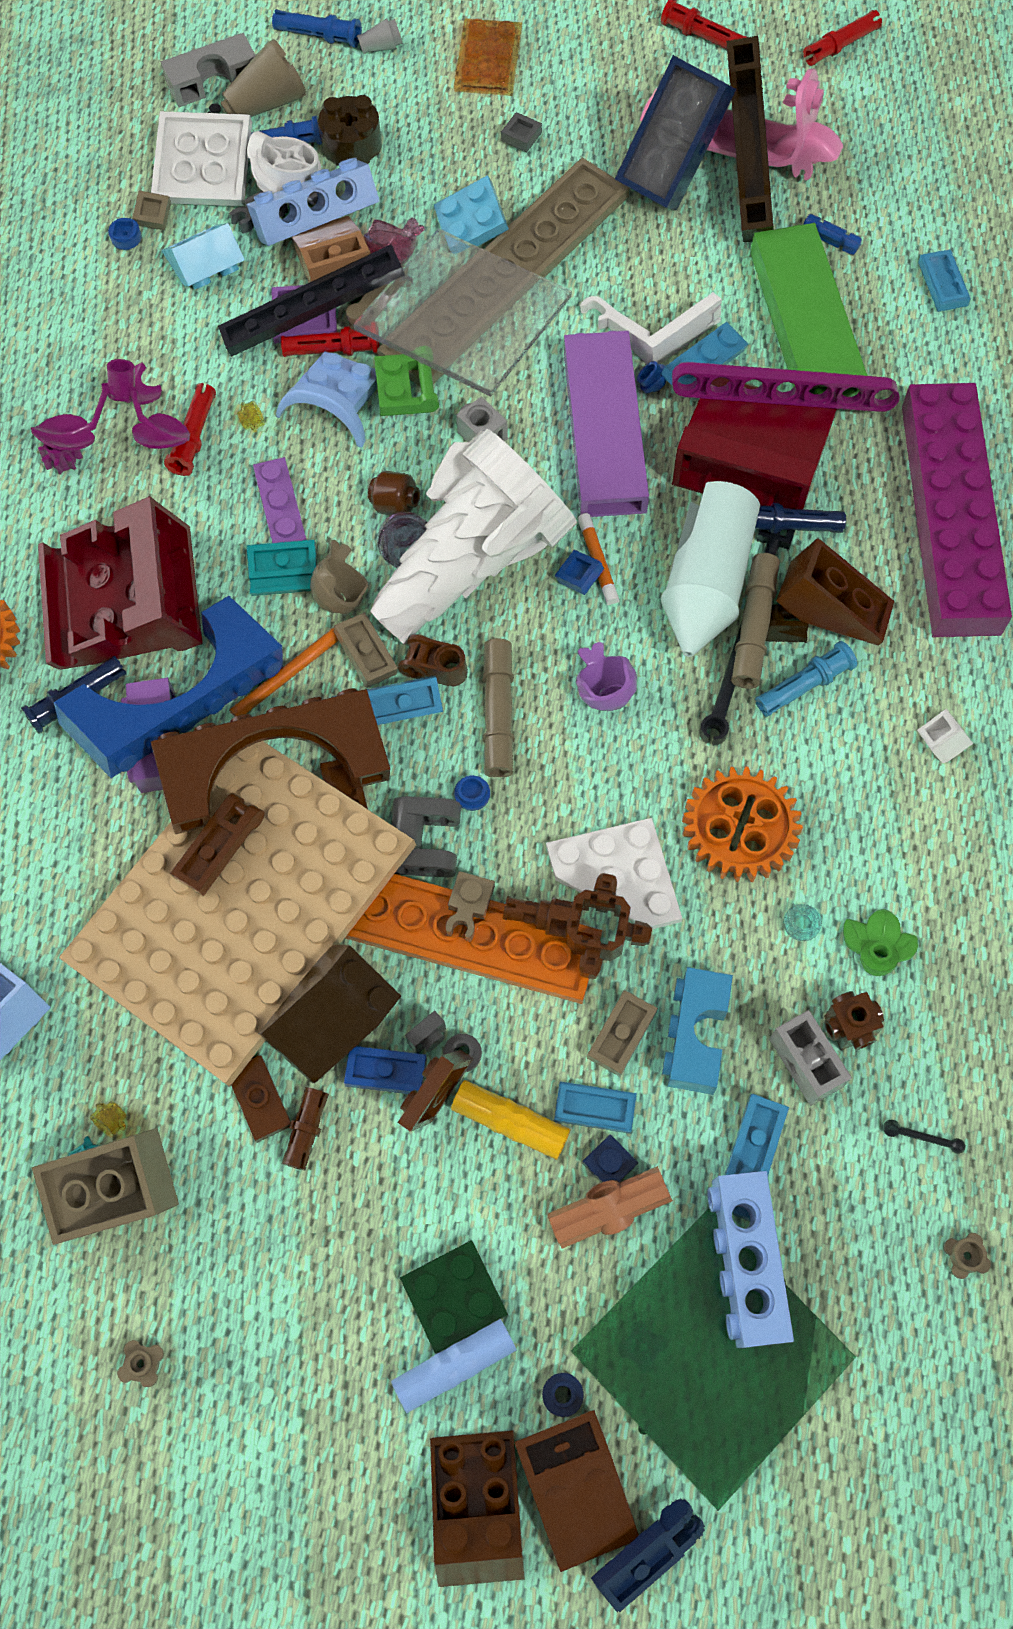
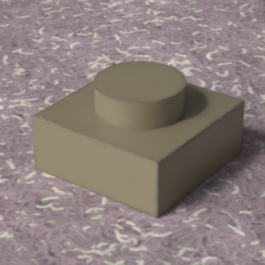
M139 190L132 219L139 226L165 230L171 206L170 197Z

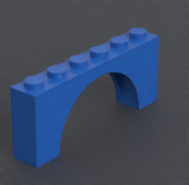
M230 596L225 597L201 612L203 635L209 640L216 654L206 676L188 692L160 703L135 705L107 699L83 684L54 702L59 725L111 779L121 772L130 770L139 760L152 753L151 741L158 740L159 736L168 732H179L180 734L189 732L198 722L209 715L218 713L226 704L238 696L246 695L254 686L266 678L274 677L283 667L282 645Z

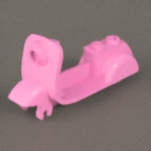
M815 68L808 69L802 81L797 78H790L786 88L794 90L796 95L786 94L783 104L789 107L796 106V124L785 125L765 119L769 166L782 167L792 165V173L795 178L798 177L802 169L805 171L804 179L806 181L812 176L813 164L835 161L843 149L842 141L831 128L815 122L824 96V90L820 89V81H818V74ZM657 88L655 89V91L647 101L646 105L644 106L642 115L640 117L641 122ZM727 109L707 150L736 158L733 112Z

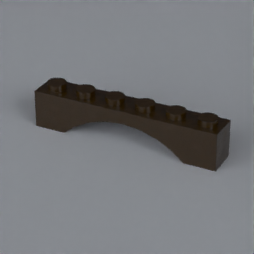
M758 36L726 41L730 86L737 89L731 101L743 242H752L756 232L774 230Z

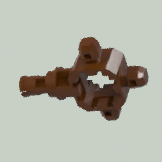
M601 873L597 877L594 891L584 890L576 895L572 902L552 897L551 901L541 899V902L537 903L507 896V905L504 907L503 920L508 919L535 924L536 929L545 931V935L567 939L566 944L573 954L580 955V975L590 979H596L599 976L603 960L613 961L622 955L625 940L631 941V945H649L652 927L647 923L635 920V923L628 922L631 907L624 897L616 895V876ZM589 907L596 908L595 911L614 912V916L619 917L615 942L608 941V944H603L599 940H583V935H578L582 911H589Z

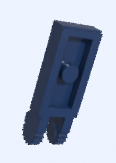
M675 1499L671 1505H667L662 1509L660 1520L655 1521L591 1577L598 1590L616 1612H621L683 1558L685 1556L684 1553L696 1543L697 1539L703 1536L705 1525L700 1517L696 1514L693 1515L692 1512L694 1510L685 1499Z

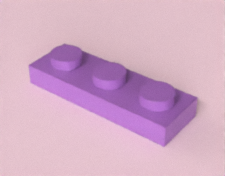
M285 457L253 464L272 543L307 540Z

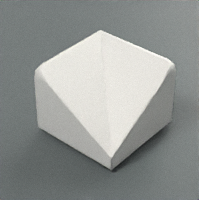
M947 709L917 730L941 763L949 762L973 744Z

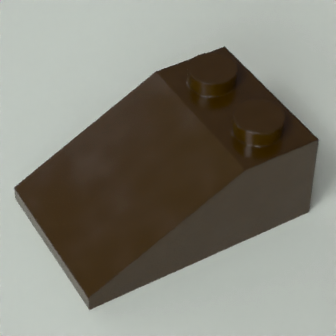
M332 945L312 966L258 1034L311 1083L315 1084L380 1025L401 998V995L350 945Z

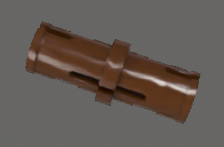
M305 1087L296 1119L291 1121L289 1127L292 1132L281 1164L306 1171L315 1137H319L321 1129L318 1127L329 1096L328 1093Z

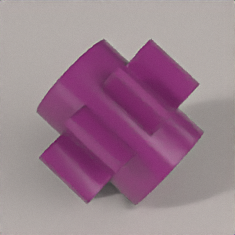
M44 443L43 446L38 447L45 468L49 470L54 467L59 475H62L63 471L69 469L75 470L76 459L83 458L80 450L64 451L52 448Z

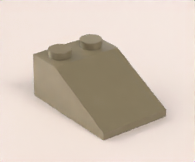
M158 1128L32 1167L53 1245L152 1217L179 1205Z

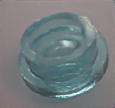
M806 904L792 906L786 912L783 922L787 934L798 941H809L815 938L822 926V920L818 911ZM805 918L809 923V927L806 929L799 928L796 925V919Z

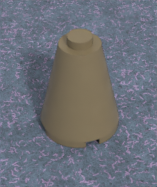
M275 39L264 45L222 93L224 100L221 102V106L226 114H245L253 117L302 99L306 95V89L293 64L290 65L284 57L286 53Z

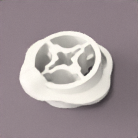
M260 131L253 132L249 138L247 155L251 162V171L256 184L263 192L272 191V194L282 191L284 184L294 180H300L301 183L312 179V173L322 170L316 150L302 140L291 137L272 138ZM312 192L307 202L316 205L318 200L317 193Z

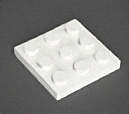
M160 111L151 193L169 196L171 204L244 207L249 159L247 147L252 129L250 115Z

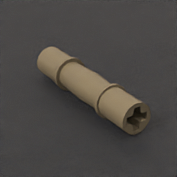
M759 553L753 556L749 581L745 588L747 600L742 616L740 641L735 646L736 656L731 679L734 685L745 689L757 688L760 685L764 656L767 654L765 642L770 625L772 600L777 594L776 583L780 565L779 558L769 553Z
M496 638L484 643V673L482 675V680L486 683L484 703L486 733L483 735L484 773L488 777H509L513 774V742L515 740L514 734L511 733V683L514 681L512 673V644L506 639Z

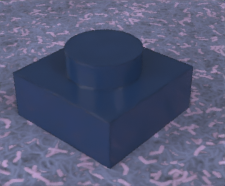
M610 1134L582 1161V1164L602 1183L610 1180L620 1182L638 1165V1162Z

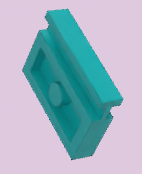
M315 540L247 545L251 596L311 591L312 574L318 565Z

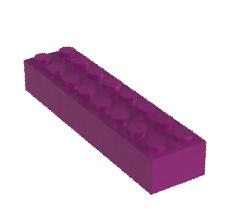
M976 383L910 384L902 404V415L932 637L1001 636L1012 618Z

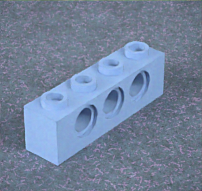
M350 158L340 162V168L329 172L328 169H322L312 173V179L301 183L300 180L290 181L282 186V191L272 194V191H266L254 196L255 201L246 205L259 241L270 246L380 202L369 164L357 161L356 158ZM340 181H344L345 192L337 197L336 186ZM312 192H316L318 196L317 203L309 208L307 199ZM284 203H288L290 212L286 218L281 219L279 209Z
M767 1171L718 1176L712 1180V1187H708L707 1196L710 1211L716 1212L719 1228L714 1229V1244L717 1254H723L725 1271H720V1285L723 1296H729L731 1314L726 1315L728 1336L730 1340L736 1341V1348L794 1342ZM735 1207H742L749 1213L750 1224L746 1229L740 1228L734 1223L732 1212ZM742 1248L750 1249L756 1256L757 1263L752 1271L745 1270L739 1263V1253ZM750 1290L758 1292L763 1299V1308L758 1314L751 1313L746 1307L745 1297Z

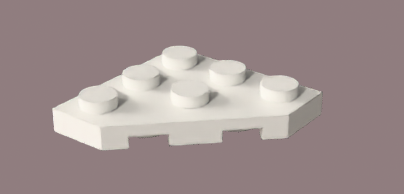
M652 818L546 843L555 880L561 884L571 887L580 893L584 890L594 891L597 877L601 873L616 876L617 879L616 895L624 897L631 907L630 921L635 923V920L647 923L652 929L682 922V915Z

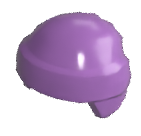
M601 642L593 644L591 650L589 648H580L577 652L587 665L579 672L576 678V685L581 699L592 709L601 711H614L624 707L637 689V674L629 659L623 656L605 657L604 643Z

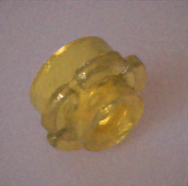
M254 400L249 403L241 402V410L237 411V415L245 430L251 428L254 432H258L257 428L265 425L260 408Z
M112 1101L107 1105L101 1102L96 1104L97 1109L92 1113L90 1119L99 1130L112 1138L119 1130L124 1131L126 1129L124 1120L127 1115L117 1104Z

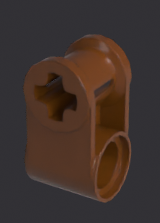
M418 634L409 636L407 641L409 648L405 659L401 660L398 665L400 673L414 679L436 676L438 684L452 687L458 686L466 680L468 675L464 651L460 646L433 640ZM450 663L458 664L456 667L451 669L445 668V666Z

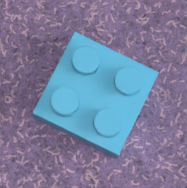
M488 175L434 204L448 250L453 257L460 256L509 230L495 188Z

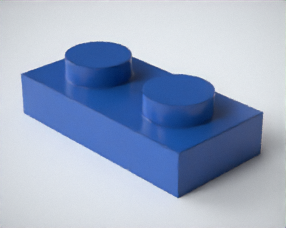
M356 1046L348 1054L344 1085L345 1087L409 1094L413 1089L418 1091L424 1083L422 1073L426 1068L427 1056L426 1054Z

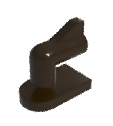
M781 604L772 605L766 641L807 643L808 624L802 621H787L799 619L785 611Z

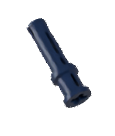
M772 503L771 506H760L755 530H769L770 534H777L782 530L843 533V529L846 526V514L844 511L784 508L779 503Z
M112 656L111 659L59 691L56 688L54 690L50 689L47 691L46 697L30 707L24 705L21 709L37 733L41 734L44 732L43 727L58 719L54 706L56 700L83 684L97 693L112 682L127 675V673L122 669L123 666L116 656Z

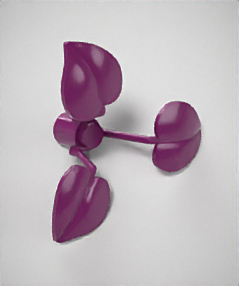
M114 359L107 363V383L102 384V392L90 423H87L84 418L77 415L62 414L51 417L36 427H31L32 434L52 448L64 451L86 448L95 441V436L91 431L97 427L108 396L114 401L133 402L137 418L141 423L133 426L132 436L140 445L152 449H165L184 444L190 440L188 429L178 419L162 413L153 414L149 418L143 415L140 405L158 400L162 395V389L160 384L157 386H147L142 382L141 376L147 369L143 362L134 366L132 362L125 359Z

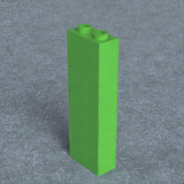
M816 224L795 225L754 233L750 254L787 370L867 376ZM816 385L809 392L821 394L826 391L827 387ZM851 387L843 391L842 395L846 397L854 396L860 390Z

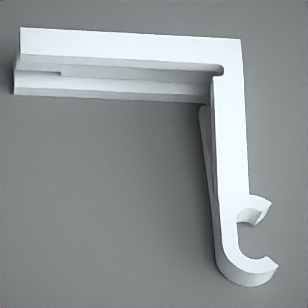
M712 292L652 336H650V331L615 310L598 296L587 297L581 302L580 308L581 313H587L590 309H597L602 314L598 318L599 329L608 327L611 331H629L631 350L646 364L653 361L661 364L721 321L720 304H722V299Z

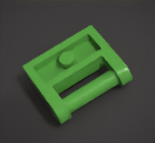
M418 349L414 354L374 356L380 416L431 413L439 408L438 395L434 393L431 371L433 354L429 349ZM409 370H418L421 388V395L419 397H412Z

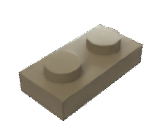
M365 612L334 625V633L366 688L397 675L398 667Z
M624 990L588 1052L587 1059L621 1077L658 1008Z

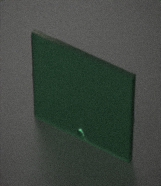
M708 1208L570 1352L638 1425L639 1433L647 1435L714 1509L719 1511L852 1363L856 1356L786 1285L785 1279L794 1342L736 1348V1341L730 1340L726 1325V1315L731 1314L729 1296H723L720 1285V1271H725L723 1254H717L714 1244V1229L719 1228L716 1212H711L710 1208ZM742 1248L739 1253L740 1265L747 1271L754 1270L757 1259L753 1251L748 1248ZM750 1290L745 1297L747 1309L753 1314H758L762 1310L763 1299L758 1292Z

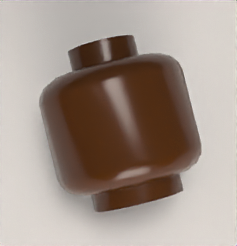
M385 470L371 480L368 488V499L377 513L405 517L410 514L413 507L418 506L420 490L416 487L415 480L411 475Z

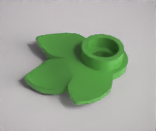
M887 909L874 912L869 917L867 924L846 919L843 926V936L847 947L860 955V961L864 970L873 976H885L891 973L896 968L898 962L910 960L917 952V936L901 933L898 918ZM875 953L882 954L885 958L877 957Z

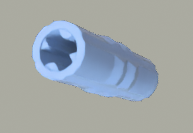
M499 1319L391 1380V1383L405 1412L409 1413L438 1395L453 1389L461 1382L472 1378L480 1371L517 1350L502 1320Z

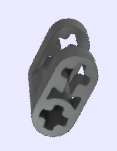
M410 796L397 797L393 800L391 825L414 839L416 843L415 848L394 874L451 878L456 875V854L446 850L421 849L423 825L455 827L460 824L462 805L459 802L445 798Z

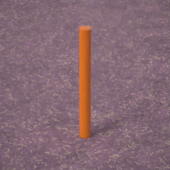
M334 627L282 667L274 677L268 678L229 709L230 713L234 717L247 714L337 643L339 640L334 633Z

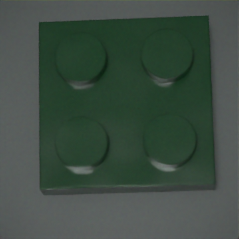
M472 1240L400 1277L435 1354L471 1336L493 1322L508 1316Z

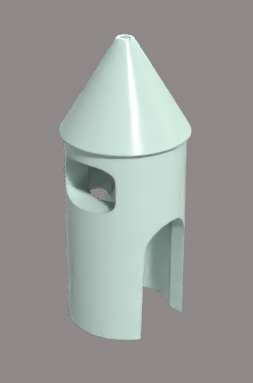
M721 481L707 482L700 506L690 502L678 549L674 556L667 588L661 597L663 608L682 653L687 657L694 656L732 624L739 615L738 603L760 503L749 490L733 483Z

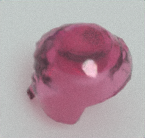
M413 217L407 221L403 229L382 220L374 219L368 232L364 234V239L370 254L392 244L400 264L404 265L415 250L417 236L426 228L423 225H418L417 220Z

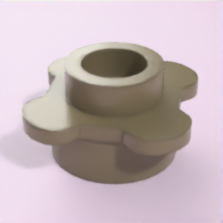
M970 1233L964 1239L955 1240L950 1238L945 1242L944 1251L950 1256L953 1264L951 1272L956 1278L964 1279L969 1273L979 1272L984 1274L989 1271L991 1262L987 1258V1251L980 1235ZM965 1252H968L971 1255V1258L969 1260H966L964 1258Z
M136 1340L129 1341L124 1346L125 1359L123 1366L117 1371L118 1378L124 1383L133 1380L141 1382L143 1387H152L158 1380L156 1373L159 1369V1361L164 1357V1351L159 1345L146 1347L141 1346ZM142 1359L144 1366L139 1368L137 1362Z

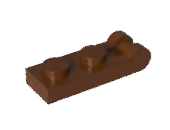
M231 793L225 798L170 874L176 880L204 897L250 832L262 823L265 812L255 805L249 807L244 804L243 798L235 793ZM238 816L240 819L235 825L229 822L233 817Z

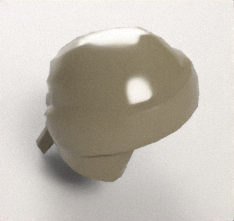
M331 540L330 553L315 567L310 588L314 601L322 609L331 613L346 615L354 611L362 602V596L368 588V582L360 572L345 562V559L351 552V548L345 544H341L339 547V543L336 540Z

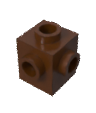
M853 991L846 992L832 1000L833 1005L824 1015V1024L832 1041L837 1042L840 1050L851 1046L855 1050H860L877 1041L875 1037L884 1027L882 1023L884 1022V1015L879 1004L875 1000L871 1001L867 991L856 996ZM855 1012L859 1021L854 1020L851 1013Z

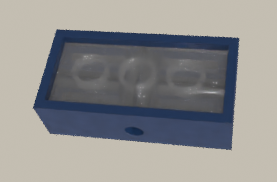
M673 55L615 180L666 208L677 210L737 89Z

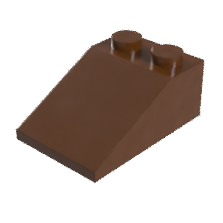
M819 538L815 539L790 562L776 600L785 611L793 614L804 623L878 646L884 641L895 602Z

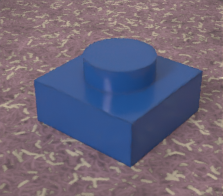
M574 549L557 571L555 577L558 583L585 595L600 576L604 567L601 561Z

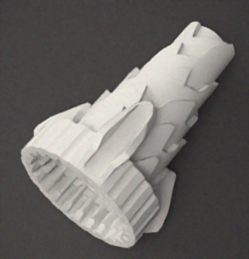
M491 430L480 431L470 442H454L449 447L433 477L431 487L426 492V495L432 501L444 500L446 503L424 525L427 528L425 533L400 558L402 564L393 572L392 577L377 594L370 612L390 633L405 645L409 636L416 634L428 621L430 622L441 616L461 595L467 598L488 576H496L504 567L535 555L547 545L553 548L577 524L576 518L529 464Z

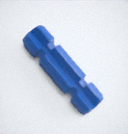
M809 214L803 225L815 223L822 241L836 248L842 246V250L851 255H854L860 248L862 242L860 236L854 233L848 235L846 234L847 230L826 220L821 222V218L814 214Z

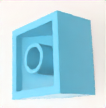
M228 223L212 226L162 249V253L184 286L192 285L194 290L211 283L209 277L218 272L223 277L239 270L237 264L245 260Z

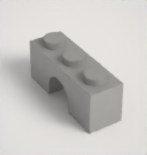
M240 33L160 62L166 84L178 107L206 98L203 83L212 76L226 77L232 83L256 55L244 33Z

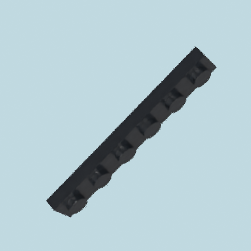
M392 244L233 318L219 325L218 328L225 347L232 357L405 276V273Z

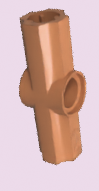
M657 1166L620 1183L615 1180L599 1183L586 1193L585 1198L548 1213V1219L555 1237L563 1249L600 1232L605 1235L619 1233L628 1228L633 1223L635 1217L673 1200Z

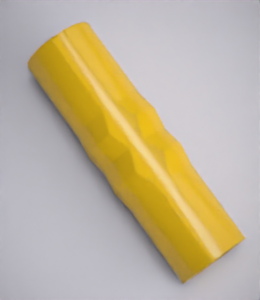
M467 1080L462 1082L451 1106L452 1111L555 1160H558L571 1129L535 1113L526 1106L519 1105L509 1098L499 1096Z

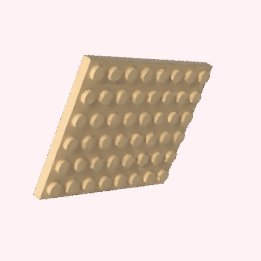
M264 741L255 743L236 754L224 766L214 783L210 797V819L225 798L231 793H235L243 798L244 804L249 807L255 805L262 809L265 815L262 823L250 832L204 897L176 880L170 874L203 828L175 835L172 823L170 822L59 956L62 961L229 1087L266 1041L258 1034L321 956L332 945H340L416 846L414 839ZM238 816L233 817L229 822L235 825L240 818Z

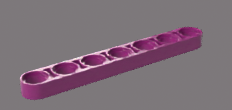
M683 362L672 371L674 392L679 396L876 412H885L897 406L900 398L896 381L888 377ZM684 375H693L696 378L691 384L685 385L678 382V379ZM718 377H724L729 380L722 387H716L711 384ZM750 380L762 382L756 389L750 390L744 387L745 383ZM784 382L794 384L790 391L781 392L777 390V387ZM816 385L827 387L826 391L821 394L809 392ZM851 387L860 390L852 397L842 395L843 391ZM890 390L892 392L886 399L875 398L879 391Z

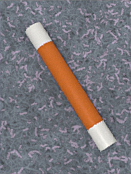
M588 513L581 514L577 520L589 555L601 561L604 570L598 577V581L606 604L618 603L620 600L591 516Z

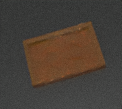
M465 18L454 81V92L513 96L522 37V22Z

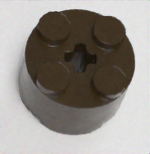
M359 95L357 97H329L323 102V108L318 117V125L325 157L335 162L337 166H339L340 162L350 158H356L357 161L369 164L372 158L376 155L378 156L382 148L379 114L371 99L366 95Z

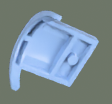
M325 351L281 399L276 411V417L280 418L286 407L292 404L308 403L319 406L339 418L350 430L356 445L363 447L366 441L365 432L357 412L377 389L375 369L367 364L357 363L338 354Z

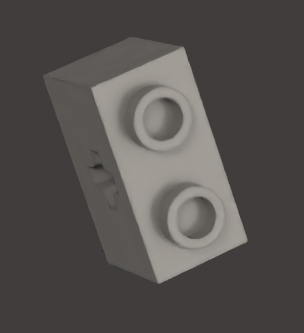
M809 1010L777 1027L771 1035L770 1042L810 1106L842 1089L852 1079Z

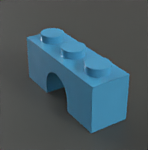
M687 967L684 979L677 978L673 1000L680 1002L678 1015L671 1014L668 1037L675 1038L673 1053L665 1052L662 1075L669 1076L667 1087L714 1095L718 1085L723 1049L703 1045L695 1035L694 1025L700 1020L707 1018L724 1021L728 1013L733 975Z

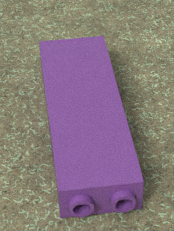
M629 331L564 335V362L580 515L588 513L591 517L646 514L649 492Z

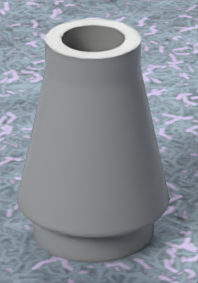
M386 18L363 34L357 35L363 54L374 51L397 49V45L403 44L395 19L388 21Z

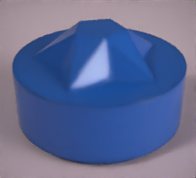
M131 218L117 219L111 223L108 229L112 244L121 250H129L136 247L142 238L138 223Z

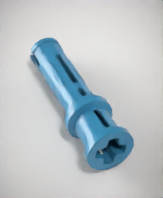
M839 641L834 645V649L821 657L814 656L811 658L806 668L787 678L769 691L757 696L755 703L763 715L768 717L818 685L827 686L833 682V678L845 670L852 671L857 667L856 656L845 642Z

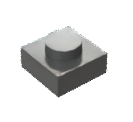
M516 112L501 131V141L527 153L541 135L542 123Z
M434 1010L405 1035L407 1043L418 1054L423 1049L427 1052L432 1051L445 1038L442 1034L446 1031L445 1021Z

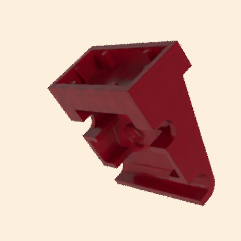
M718 377L711 384L716 387H722L729 380L724 377ZM748 383L744 385L745 388L750 390L758 388V386ZM700 398L688 426L684 428L677 447L672 485L703 494L707 482H728L749 490L758 499L760 506H771L772 503H779L784 508L804 509L837 409Z
M149 496L114 511V526H106L97 520H93L61 534V548H52L44 542L38 544L46 664L62 670L104 663L111 659L112 656L122 659L168 648L184 651L203 644L190 526Z

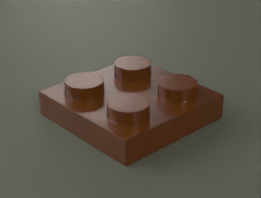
M462 1050L448 1054L445 1053L440 1058L435 1056L422 1073L426 1080L418 1091L413 1089L403 1101L400 1109L404 1113L397 1123L410 1132L430 1124L474 1058Z

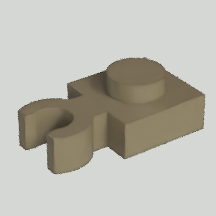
M459 871L448 903V909L457 913L451 916L446 923L447 936H452L453 930L457 925H464L467 927L465 940L470 942L475 935L473 918L485 919L495 888V881Z

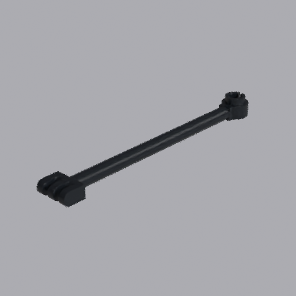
M760 530L757 541L766 543L763 553L777 556L779 547L790 549L795 530H787L786 536L780 535L781 532L770 534L768 530ZM741 624L712 714L702 720L699 730L700 737L706 744L709 743L711 737L707 731L709 729L718 730L720 735L713 737L712 746L723 743L729 731V723L725 718L736 686L732 683L731 679L736 656L735 646L740 641Z

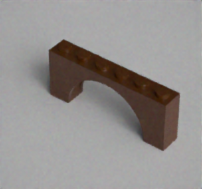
M355 688L346 689L339 692L335 697L327 699L313 697L303 701L302 705L287 708V706H276L267 710L265 714L253 717L250 714H243L232 718L228 723L220 725L206 723L197 726L191 732L183 734L168 732L159 736L158 740L151 741L175 835L205 827L210 820V797L219 773L236 754L261 741L291 738L303 740L321 747L343 766L351 779L354 789L388 781L391 769L367 689L360 691Z

